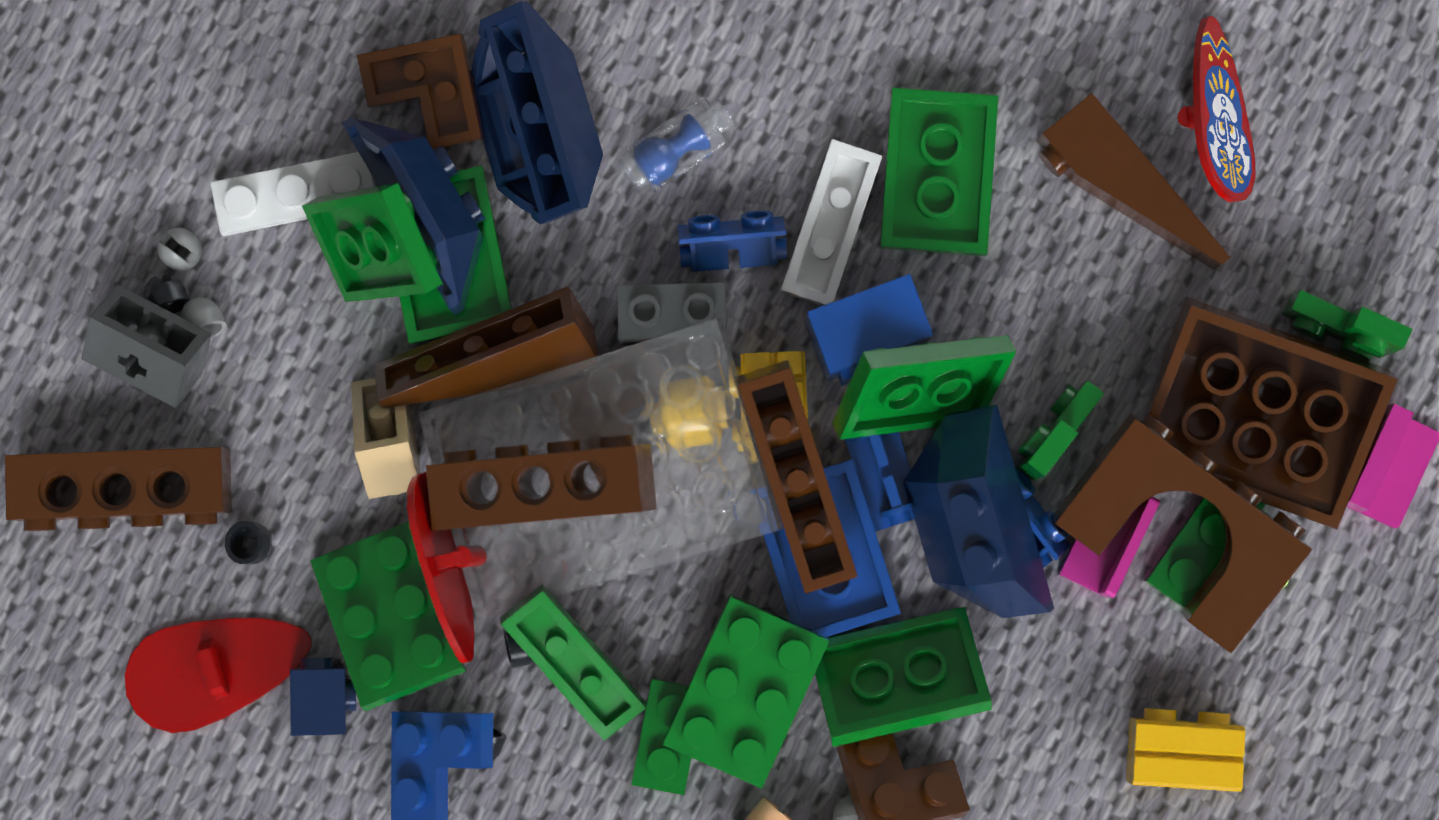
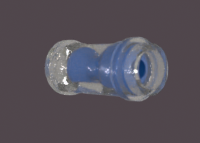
M703 96L626 148L628 154L620 158L618 162L631 184L641 196L651 189L656 193L732 142L733 138L729 130L736 125L720 100H716L711 104ZM680 125L678 132L674 136L661 138ZM698 151L679 164L681 157L685 153Z

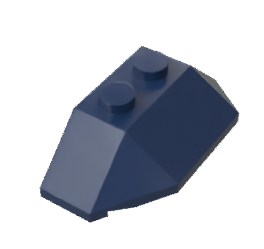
M520 1L480 20L478 34L481 37L474 53L471 73L485 137L483 142L497 189L518 207L531 214V218L537 223L547 224L588 207L603 157V151L574 53L527 1Z
M352 117L343 121L342 125L377 185L398 183L401 191L410 199L415 212L414 220L424 242L432 249L437 261L436 270L443 283L437 289L449 310L454 315L460 313L465 309L484 239L477 224L485 220V217L470 191L460 196L450 180L451 177L459 172L445 148L441 145L433 150L425 136Z
M998 405L947 414L904 480L909 501L914 507L912 512L932 581L1001 618L1051 612L1055 608Z

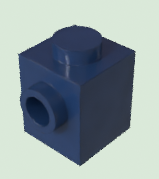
M333 657L301 658V669H290L291 736L346 734V711H356V692L352 680L345 679V668H333Z

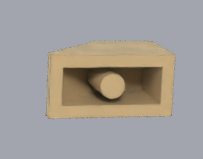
M375 378L351 382L354 453L368 499L407 492L411 477L420 473L419 452L410 404L382 408L377 401Z

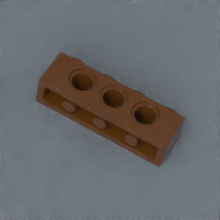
M788 360L736 376L737 385L805 594L858 577Z
M631 434L600 437V449L581 450L580 440L548 442V454L528 455V445L496 447V459L477 460L476 450L445 452L444 464L426 465L432 531L656 510L651 444L633 445ZM591 462L595 463L602 472V483L596 492L590 490L584 481L585 468ZM539 467L548 474L550 480L549 489L544 496H540L532 485L533 474ZM487 472L497 482V493L491 501L481 491V481Z
M203 447L5 455L6 520L23 521L24 531L57 530V520L77 519V529L110 528V518L131 517V527L164 526V516L185 515V525L218 524L217 514L232 513L230 449ZM178 473L185 482V491L178 501L170 503L162 494V484L167 476ZM124 475L131 484V493L124 503L116 505L109 496V485L114 478ZM70 477L77 486V495L70 505L63 507L57 501L55 491L61 480Z

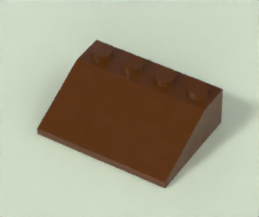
M1186 297L1167 345L1144 418L1149 413L1175 432L1169 441L1183 452L1187 453L1194 446L1219 465L1213 474L1229 486L1237 478L1262 497L1260 502L1338 529L1398 378L1388 368Z

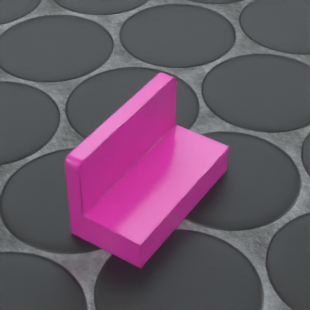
M1395 403L1388 405L1347 504L1348 508L1391 528L1400 527L1439 442L1438 431L1412 420L1414 412Z
M1151 497L1139 505L1100 556L1074 538L1058 575L1105 598H1114L1161 500Z

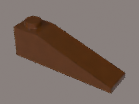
M1093 93L1043 132L1037 142L1043 148L1038 152V155L1044 165L1056 177L1064 173L1073 184L1213 270L1231 258Z
M567 286L374 364L377 401L382 408L551 384L600 364L595 330L571 289Z

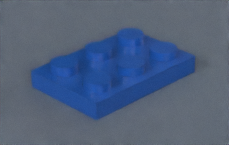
M853 459L823 468L858 577L806 594L804 592L770 485L750 491L789 620L826 637L901 614Z

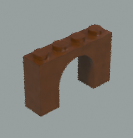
M1130 413L1052 515L1054 522L1100 556L1135 509L1144 501L1157 494L1169 491H1186L1200 495L1212 502L1218 508L1225 526L1226 539L1224 551L1215 569L1184 607L1182 613L1190 624L1232 653L1312 551L1308 544L1301 539L1307 530L1282 511H1279L1272 518L1257 507L1262 497L1237 478L1230 486L1213 474L1219 465L1194 446L1187 453L1176 447L1169 441L1175 432L1148 413L1144 420L1141 421Z

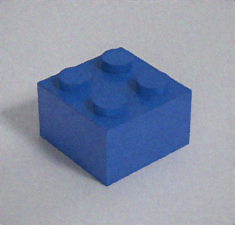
M910 274L808 311L804 321L826 382L838 378L841 386L850 383L863 352L872 351L877 348L891 349L917 346L929 342L933 336Z

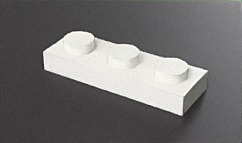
M834 139L831 140L781 288L782 293L821 306L834 301L882 155Z
M359 152L210 182L219 230L222 236L306 220L307 217L301 205L317 197L375 187L374 178Z

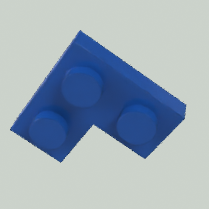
M392 711L391 820H448V768H493V713Z

